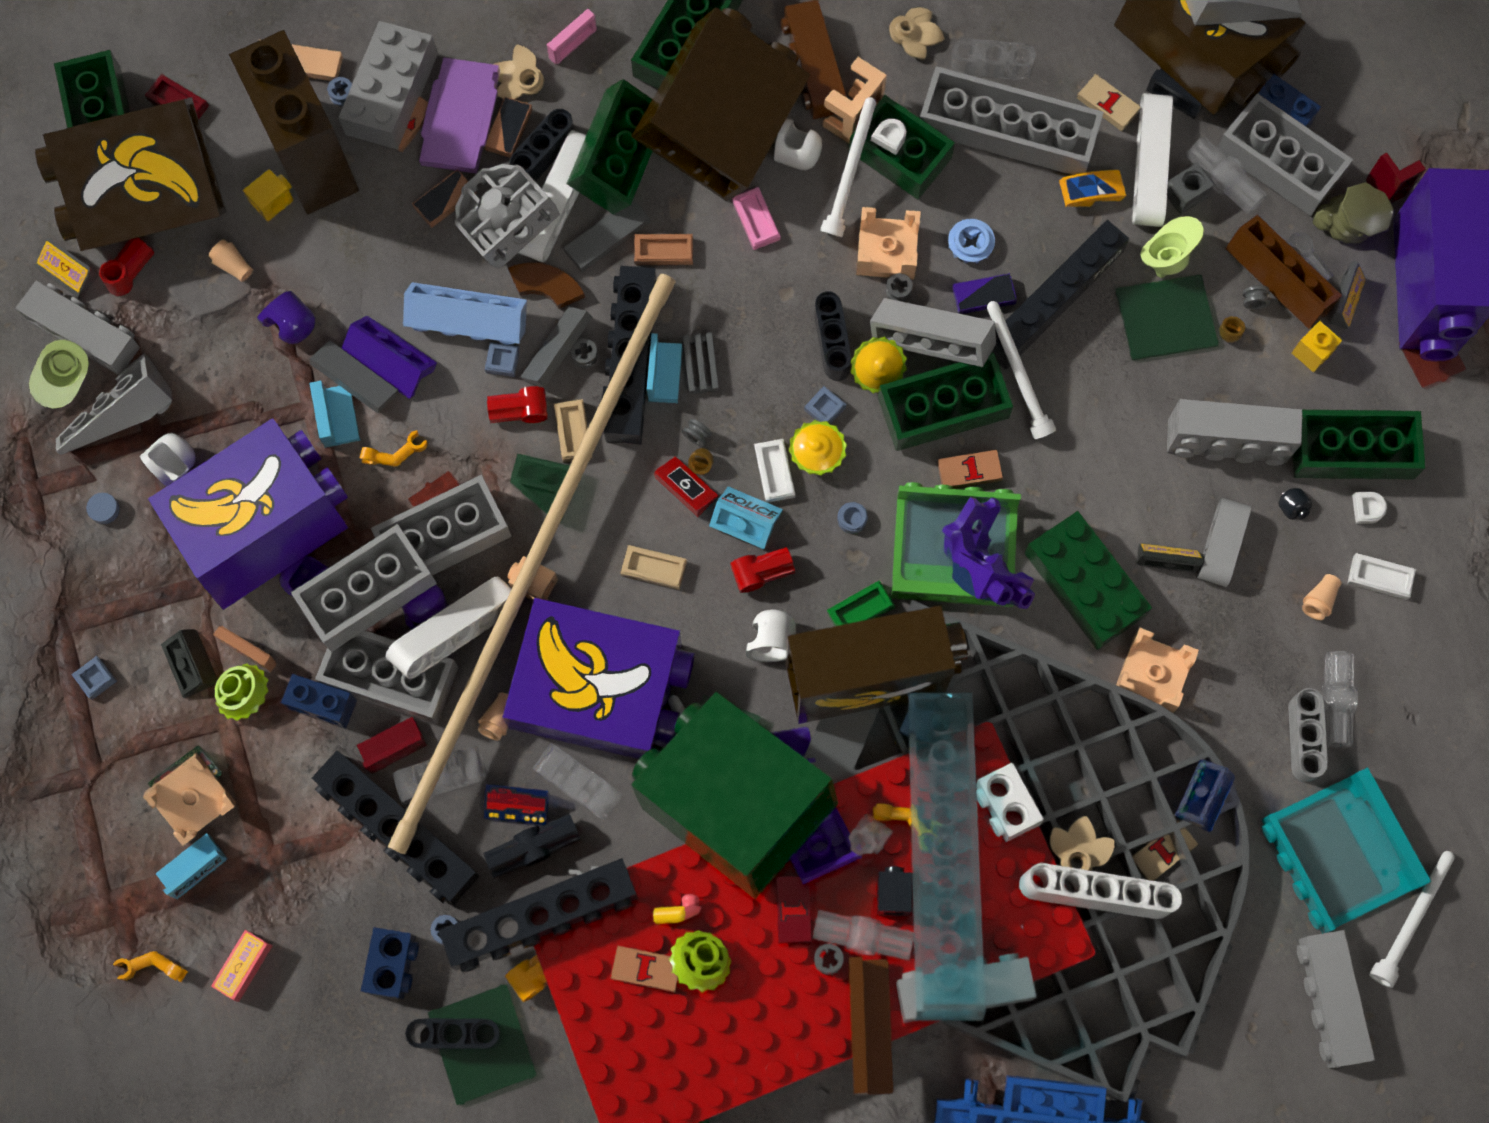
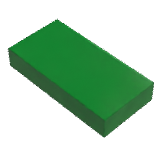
M879 580L827 609V614L833 624L839 626L878 618L894 609L895 605Z

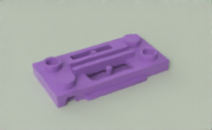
M443 57L439 78L432 85L421 136L424 139L419 159L421 166L455 171L458 169L462 172L477 174L482 150L487 142L497 98L496 88L500 75L499 65Z

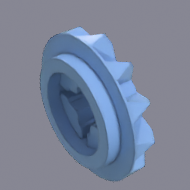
M965 219L953 226L949 233L948 243L954 258L958 257L965 264L967 262L978 264L981 260L988 259L994 249L995 237L992 229L983 221ZM978 236L977 247L970 245L964 248L966 237L971 240Z

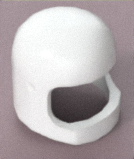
M786 118L777 135L774 161L799 170L811 169L820 157L822 139L812 129L809 132L798 130L793 124L794 120Z
M173 433L160 437L139 456L147 468L166 487L184 476L193 467L196 460L195 452L187 441Z
M780 610L762 611L753 620L752 627L758 634L753 642L747 644L746 656L757 662L785 661L787 636L796 634L795 621L792 616ZM763 647H772L768 653H761L755 650Z

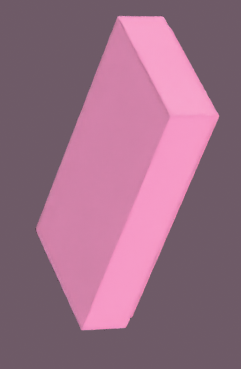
M589 9L585 10L547 44L549 59L556 65L597 30L595 15Z
M759 187L740 193L732 198L733 205L753 250L780 240L779 231Z

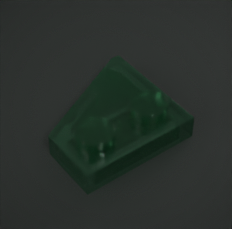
M517 453L510 484L543 512L548 514L570 465Z

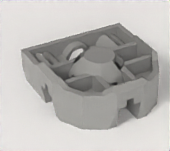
M500 164L489 169L483 168L462 187V193L455 206V225L490 265L500 269L552 223L560 213L556 204L521 166ZM488 182L493 188L485 192L479 199L475 194L478 190L476 186L479 183L484 185ZM504 202L510 203L509 206H505ZM540 210H543L545 212V214L548 216L547 219L542 215ZM523 226H525L524 230L520 234L514 235L517 232H519L523 228ZM497 249H499L502 252V254L505 256L504 258H502L499 255V253L496 251Z

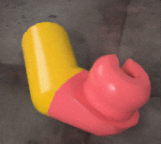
M684 895L682 897L683 906L655 908L653 912L654 922L656 924L680 923L698 915L701 910V906H699L700 898L697 895Z

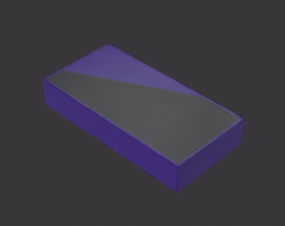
M1010 273L956 283L952 286L958 314L986 310L988 303L991 301L997 302L999 307L1013 305L1017 301Z

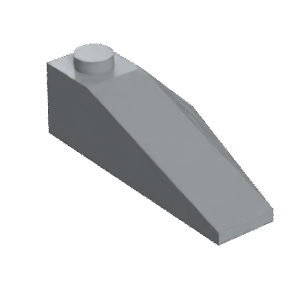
M1185 0L1194 25L1298 18L1302 15L1297 0Z
M145 353L115 378L118 384L110 393L105 394L101 392L95 398L97 401L93 404L92 411L89 414L82 412L56 438L57 453L62 455L146 421L156 413L162 414L169 408L172 401L171 388Z

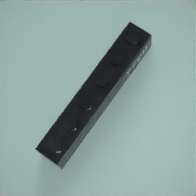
M1108 219L1005 320L1019 356L1125 251L1129 237ZM995 330L996 345L991 353L994 352L997 362L1006 370L1010 363Z

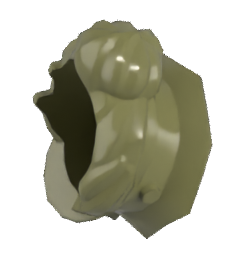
M1364 182L1348 187L1346 194L1335 196L1330 199L1328 204L1319 206L1316 209L1313 224L1318 230L1330 232L1335 240L1357 244L1365 241L1368 237L1387 231L1394 215V209L1384 192Z

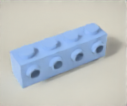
M412 282L404 293L403 326L412 327L420 332L432 330L439 331L447 336L459 334L470 336L474 340L492 339L499 340L500 343L506 345L519 344L525 333L527 300Z

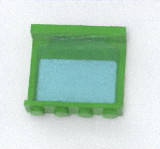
M915 482L906 483L905 486L899 485L891 598L1013 607V605L1009 604L1004 606L998 605L993 601L978 599L968 594L952 578V561L944 553L945 534L942 530L944 526L953 523L958 518L970 497L976 498L980 503L987 502L991 497L996 498L1000 502L1001 509L988 533L992 540L988 547V552L990 555L1002 554V560L1011 573L1015 574L1017 510L1021 494H1014L1009 489H997L995 492H986L979 487H967L965 490L953 489L950 485H936L935 488L923 487L922 484ZM979 520L974 522L972 529L977 526Z

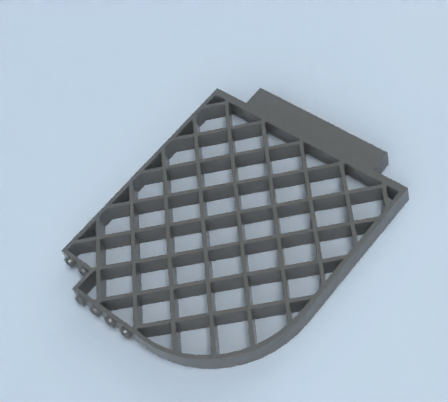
M912 600L908 612L930 607ZM943 613L946 624L961 622L967 644L976 662V666L963 670L960 674L953 675L948 688L982 676L998 715L958 730L944 695L933 697L948 735L933 740L928 745L985 722L992 723L994 727L1003 725L1020 766L1015 768L1019 776L1024 774L1044 819L1039 827L1046 825L1051 836L1053 828H1059L1056 820L1096 805L1110 838L1114 839V850L1110 859L1116 856L1119 857L1127 877L1142 879L1130 853L1131 850L1170 835L1179 856L1180 864L1188 879L1175 885V887L1179 891L1189 887L1192 888L1211 933L1172 949L1160 919L1145 917L1160 954L1120 969L1101 923L1122 914L1108 912L1098 916L1095 909L1081 907L1087 920L1083 922L1085 929H1091L1110 973L1109 975L1069 990L1061 971L1051 975L1059 994L1020 1011H1016L1014 1004L1003 1005L1007 1016L978 1028L961 1022L957 1014L939 1021V1023L1072 1082L1105 1086L1106 1097L1120 1103H1127L1128 1098H1134L1137 1093L1140 1081L1136 1080L1140 1067L1144 1069L1149 1061L1151 1050L1147 1049L1148 1045H1152L1179 1058L1187 1057L1188 1053L1193 1054L1197 1047L1199 1036L1195 1033L1199 1023L1204 1024L1208 1017L1210 1005H1207L1210 993L1215 994L1222 978L1218 974L1222 963L1226 964L1231 955L1233 946L1229 945L1238 921L1247 890L1250 847L1242 804L1235 786L1228 775L1224 784L1225 790L1222 794L1226 804L1220 806L1216 816L1229 811L1235 837L1236 861L1200 875L1180 831L1194 824L1186 820L1179 823L1176 822L1158 780L1202 762L1207 765L1209 771L1215 767L1227 773L1214 751L1201 736L1181 718L1139 694ZM980 644L1004 655L987 661ZM1020 660L1036 668L1048 696L1009 711L992 671ZM1052 674L1076 685L1059 691ZM1091 690L1106 696L1119 727L1081 741L1063 700ZM906 702L821 719L804 758L815 757L816 762L812 764L832 778L834 784L928 745L923 744L910 750L907 749L891 711L911 703ZM1124 704L1147 716L1131 721ZM1052 705L1070 746L1030 761L1013 720ZM881 713L898 754L862 769L855 770L877 715ZM1159 721L1185 741L1197 755L1154 772L1135 730ZM1123 735L1142 777L1103 792L1085 750ZM1074 755L1092 797L1053 812L1035 770ZM1146 785L1164 825V829L1126 843L1107 800ZM1072 859L1071 866L1073 868L1080 869L1082 867V862L1075 864L1074 860ZM1236 869L1233 896L1226 919L1222 925L1204 885V881ZM1216 939L1217 943L1196 999H1194L1175 954ZM1164 960L1184 1007L1143 1022L1124 975ZM1113 980L1133 1027L1092 1044L1072 996ZM1062 1001L1081 1049L1050 1061L1034 1054L1020 1017ZM1183 1014H1190L1178 1046L1149 1034L1147 1031L1151 1027ZM1010 1022L1020 1047L988 1034L986 1031ZM1136 1034L1138 1038L1136 1047L1119 1091L1109 1086L1095 1050ZM1085 1055L1095 1080L1063 1067L1061 1064Z

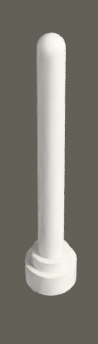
M872 97L864 101L832 213L827 216L826 220H823L820 229L822 232L838 237H843L846 226L843 225L844 219L842 217L876 105V101Z
M991 301L987 305V310L992 321H995V329L1031 414L1032 420L1030 422L1032 426L1030 430L1033 438L1038 439L1055 432L1056 427L1053 420L1049 419L1047 414L1044 415L999 304Z
M1451 851L1442 853L1429 877L1431 882L1424 886L1387 957L1381 959L1379 963H1375L1369 975L1378 983L1389 988L1394 987L1399 977L1397 965L1455 859Z

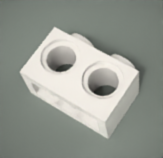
M1013 763L978 779L976 784L977 790L974 791L976 799L982 808H988L992 819L989 820L995 834L998 837L1003 836L1005 842L1039 826L1044 820ZM994 783H1000L1005 786L1007 794L1003 797L995 796L991 792L990 786ZM1009 811L1018 812L1022 817V824L1011 825L1006 819V813Z

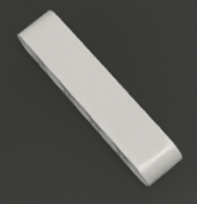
M1143 93L1141 97L1132 224L1163 227L1165 221L1172 96Z
M574 130L569 132L542 188L556 204L560 215L520 250L519 254L542 263L548 259L579 194L578 191L566 183L586 138L585 134ZM540 210L542 215L547 219L548 216L545 214V212L543 210Z
M498 576L491 578L397 639L387 650L386 659L407 678L413 679L495 625L512 588Z
M1045 863L1033 866L1022 875L1019 882L1021 892L1032 900L1153 919L1166 917L1176 911L1182 902L1181 893L1178 888L1169 883ZM1033 875L1041 878L1043 888L1035 885ZM1065 880L1072 883L1074 893L1066 889L1064 885ZM1096 885L1103 888L1105 898L1097 894ZM1127 890L1135 895L1136 903L1129 900ZM1158 895L1165 899L1166 908L1159 903Z

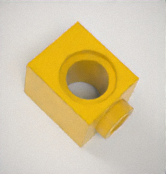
M270 169L243 189L249 203L267 222L294 201L289 191L292 188L290 183L282 174L277 177Z
M1319 321L1299 341L1292 354L1314 373L1334 353L1342 340Z

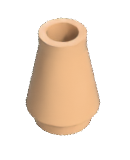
M223 239L209 252L208 256L212 259L213 265L236 277L241 282L245 281L253 272V269L247 264L232 242L228 243Z
M1326 574L1322 581L1303 598L1302 609L1304 613L1315 620H1323L1326 616H1330L1338 589L1342 584L1340 579L1334 575Z
M500 692L496 700L478 721L480 724L478 731L492 740L499 741L502 735L507 734L508 726L502 718L508 698L506 693Z

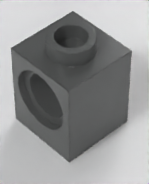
M1196 163L1168 181L1167 198L1181 215L1209 198L1214 187L1213 179L1208 171L1203 170ZM1186 185H1193L1197 190H1190Z

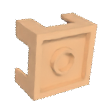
M859 57L851 65V70L867 79V83L865 84L859 79L853 82V87L849 90V96L853 98V101L836 90H832L824 103L827 109L843 118V122L833 116H829L828 119L826 118L823 121V127L849 144L850 136L857 128L864 101L872 97L877 105L885 94L887 75Z
M862 207L856 275L890 278L894 274L902 273L914 280L917 267V241L921 211H906L904 220L876 218V208Z
M1139 628L1132 639L1116 685L1139 694L1174 713L1180 706L1184 695L1182 689L1187 674L1194 665L1199 650L1187 645H1183L1178 650L1152 640L1153 632Z
M197 753L145 791L143 795L152 808L156 807L174 829V836L182 846L192 840L199 830L220 814L223 816L234 808L236 802Z

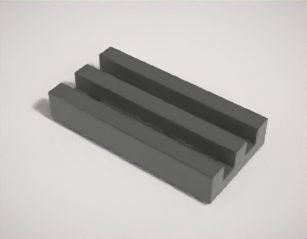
M712 332L706 333L703 336L694 334V337L684 335L683 344L689 394L719 391ZM701 343H707L712 385H706ZM692 344L696 345L700 386L694 387L690 345Z

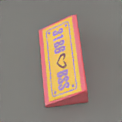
M245 930L211 987L233 1001L239 1002L273 945Z

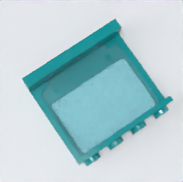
M1368 767L1261 819L1263 823L1262 832L1269 843H1274L1279 853L1277 854V859L1280 866L1285 872L1289 871L1294 881L1292 887L1295 894L1301 901H1305L1310 910L1308 917L1315 929H1320L1322 934L1330 932L1391 900L1431 882Z

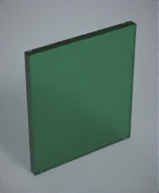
M1202 274L1116 288V296L1132 360L1218 347V339Z
M501 984L499 987L439 1009H432L428 1012L429 1018L490 1019L498 1023L503 1030L502 1041L494 1049L439 1050L456 1105H463L467 1101L537 1076L507 984ZM453 1025L447 1031V1039L450 1043H456L462 1037V1029L458 1025ZM486 1025L481 1028L479 1039L482 1043H489L493 1040L495 1035L493 1027Z

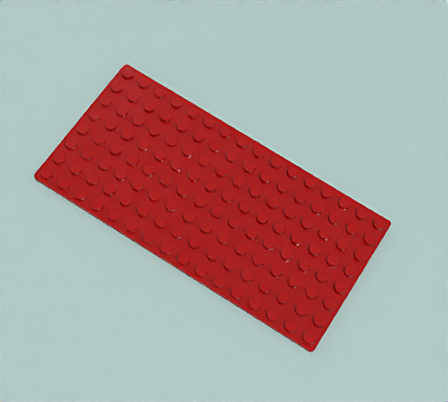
M982 723L834 783L839 803L836 808L857 845L862 858L809 881L811 943H779L777 877L798 876L790 860L759 896L754 899L686 844L627 867L638 899L632 901V907L620 912H615L614 909L602 913V919L590 924H584V921L571 925L572 930L560 936L555 937L551 933L541 937L542 942L535 945L534 949L599 1123H699L851 1059L849 957H862L863 960L888 961L891 1041H894L956 1015L951 1014L903 1023L896 986L897 980L903 979V973L921 970L922 976L934 974V968L940 966L954 965V969L957 970L968 968L967 962L986 959L987 964L1000 962V956L1018 953L1019 959L1028 957L1032 979L1035 982L1094 956L1095 949L1075 906L1032 900L1027 898L1020 890V878L1033 866L1041 863L1056 865L1039 826L1005 842L1003 836L998 837L995 834L989 821L992 819L988 808H982L976 799L974 791L977 790L976 784L978 779L1010 764L992 723ZM994 783L990 786L991 792L995 796L1003 797L1007 794L1005 786L1000 783ZM876 804H888L893 807L914 809L927 829L938 834L940 843L936 845L930 836H925L923 841L928 851L926 853L922 852L917 846L918 837L907 821L873 820L874 807H876ZM1009 811L1006 813V819L1011 825L1022 824V817L1018 812ZM885 867H903L904 872L912 873L910 916L877 915L879 871L885 872ZM1033 875L1035 885L1043 888L1041 878ZM598 886L593 891V899L604 901L608 898L610 889L607 886ZM684 895H697L700 898L699 906H701V910L698 915L680 923L656 924L654 922L653 912L655 908L683 906L682 897ZM573 897L566 899L562 906L565 913L575 912L579 907V900ZM543 909L536 911L532 917L533 924L538 926L545 924L549 917L548 911ZM961 910L963 914L968 913L969 910L974 911L976 939L966 936L964 940H959L956 911ZM697 930L711 933L720 939L722 944L728 949V956L731 960L729 966L730 974L725 977L724 984L717 985L715 990L707 989L704 992L698 989L690 990L686 984L679 983V979L675 992L611 979L618 946L671 957V948L676 944L677 938L683 937L686 932H695ZM824 944L836 945L843 953L842 967L833 975L821 973L814 964L816 950ZM829 950L827 955L824 951L820 955L823 959L822 966L830 968V964L834 967L838 963L834 959L835 953Z

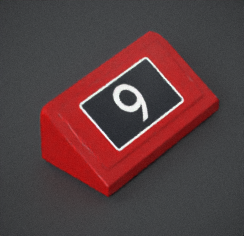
M676 456L654 472L655 479L697 517L719 497Z

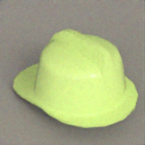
M1189 216L1171 220L1143 246L1140 253L1142 261L1146 265L1151 266L1160 278L1183 271L1189 263L1190 253L1203 238L1204 229L1202 223L1196 218Z
M56 340L46 345L34 366L29 380L30 393L35 401L49 408L64 407L72 402L80 389L89 366L88 357L83 348L75 342L68 340Z

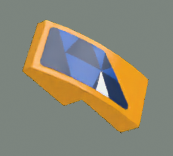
M1120 170L1087 172L1063 177L1059 180L1066 207H1090L1096 201H1121L1126 197Z

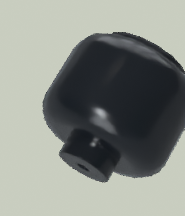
M1292 488L1282 494L1278 505L1288 519H1295L1297 517L1304 519L1310 513L1312 500L1301 488Z

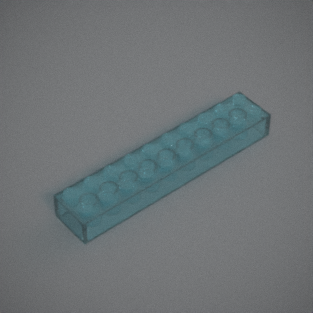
M972 692L908 693L916 1020H983L985 1014L973 694Z

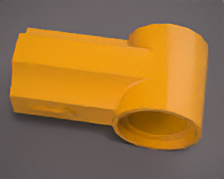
M537 955L530 960L522 961L505 975V978L523 1003L542 991L547 983Z

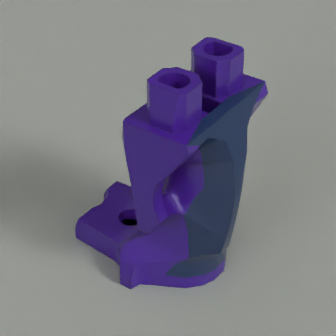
M970 497L958 518L953 523L944 526L942 530L945 534L944 553L953 564L952 578L964 591L978 599L993 601L998 605H1014L1027 610L1035 597V593L1030 590L1034 579L1023 572L1011 573L1002 560V554L990 555L988 552V547L992 541L988 533L1001 509L1000 502L996 498L991 497L987 502L980 503L976 498ZM979 520L977 526L972 529L974 522Z

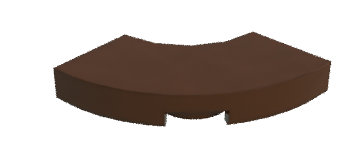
M522 263L508 267L509 274L520 296L528 294L543 295L550 299L558 309L585 298L578 283L566 272L554 266L542 263Z

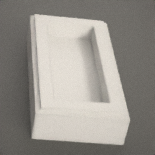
M784 439L754 444L765 501L769 503L795 498Z
M1356 553L1353 556L1347 584L1408 600L1411 596L1416 569Z

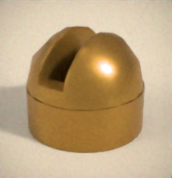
M1234 316L1225 318L1220 326L1221 338L1230 343L1238 341L1245 331L1244 322Z
M705 448L693 451L688 460L689 468L696 474L703 475L708 473L713 465V455Z

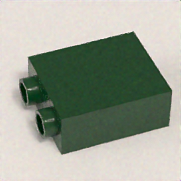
M715 692L703 706L696 702L689 705L681 713L674 728L677 735L661 752L653 748L643 754L633 769L632 778L634 782L631 784V787L642 810L756 899L787 864L790 857L801 848L839 803L832 778Z

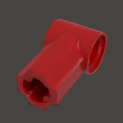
M130 239L114 260L106 261L99 270L100 278L108 291L115 296L128 294L133 288V279L155 253L141 239ZM121 275L119 279L112 281L114 277Z
M530 386L519 390V393L487 396V410L490 423L517 420L525 423L546 421L548 414L545 389L543 387Z
M787 547L757 557L756 555H746L730 563L740 593L755 591L763 587L766 582L795 574L793 560Z

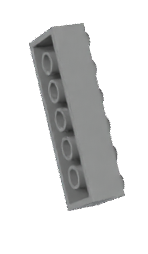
M936 66L920 119L955 143L1076 175L1086 173L1104 112Z

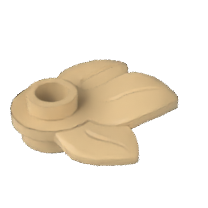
M926 8L910 9L905 16L895 17L889 27L892 40L902 44L908 55L921 60L926 58V46L941 43L944 40V35L940 27L930 22L932 12Z
M515 45L513 61H502L493 64L499 65L500 68L498 81L502 84L497 89V96L502 99L508 97L515 100L523 94L533 95L538 93L544 85V76L536 68V57L526 47ZM529 78L535 79L532 85H526V81Z
M1084 816L1074 822L1068 832L1060 828H1053L1050 836V846L1054 854L1061 859V866L1073 868L1071 860L1078 858L1082 862L1080 869L1092 871L1093 867L1102 866L1110 859L1114 850V839H1096V834L1089 818Z

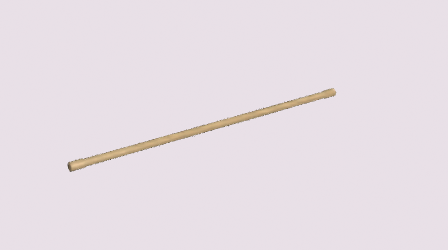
M660 274L651 291L646 308L406 813L389 842L388 848L405 855L414 837L417 824L654 323L675 285V280L668 275Z

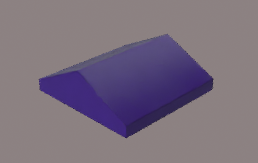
M835 808L801 848L790 857V862L801 882L805 884L862 858V855L837 808Z

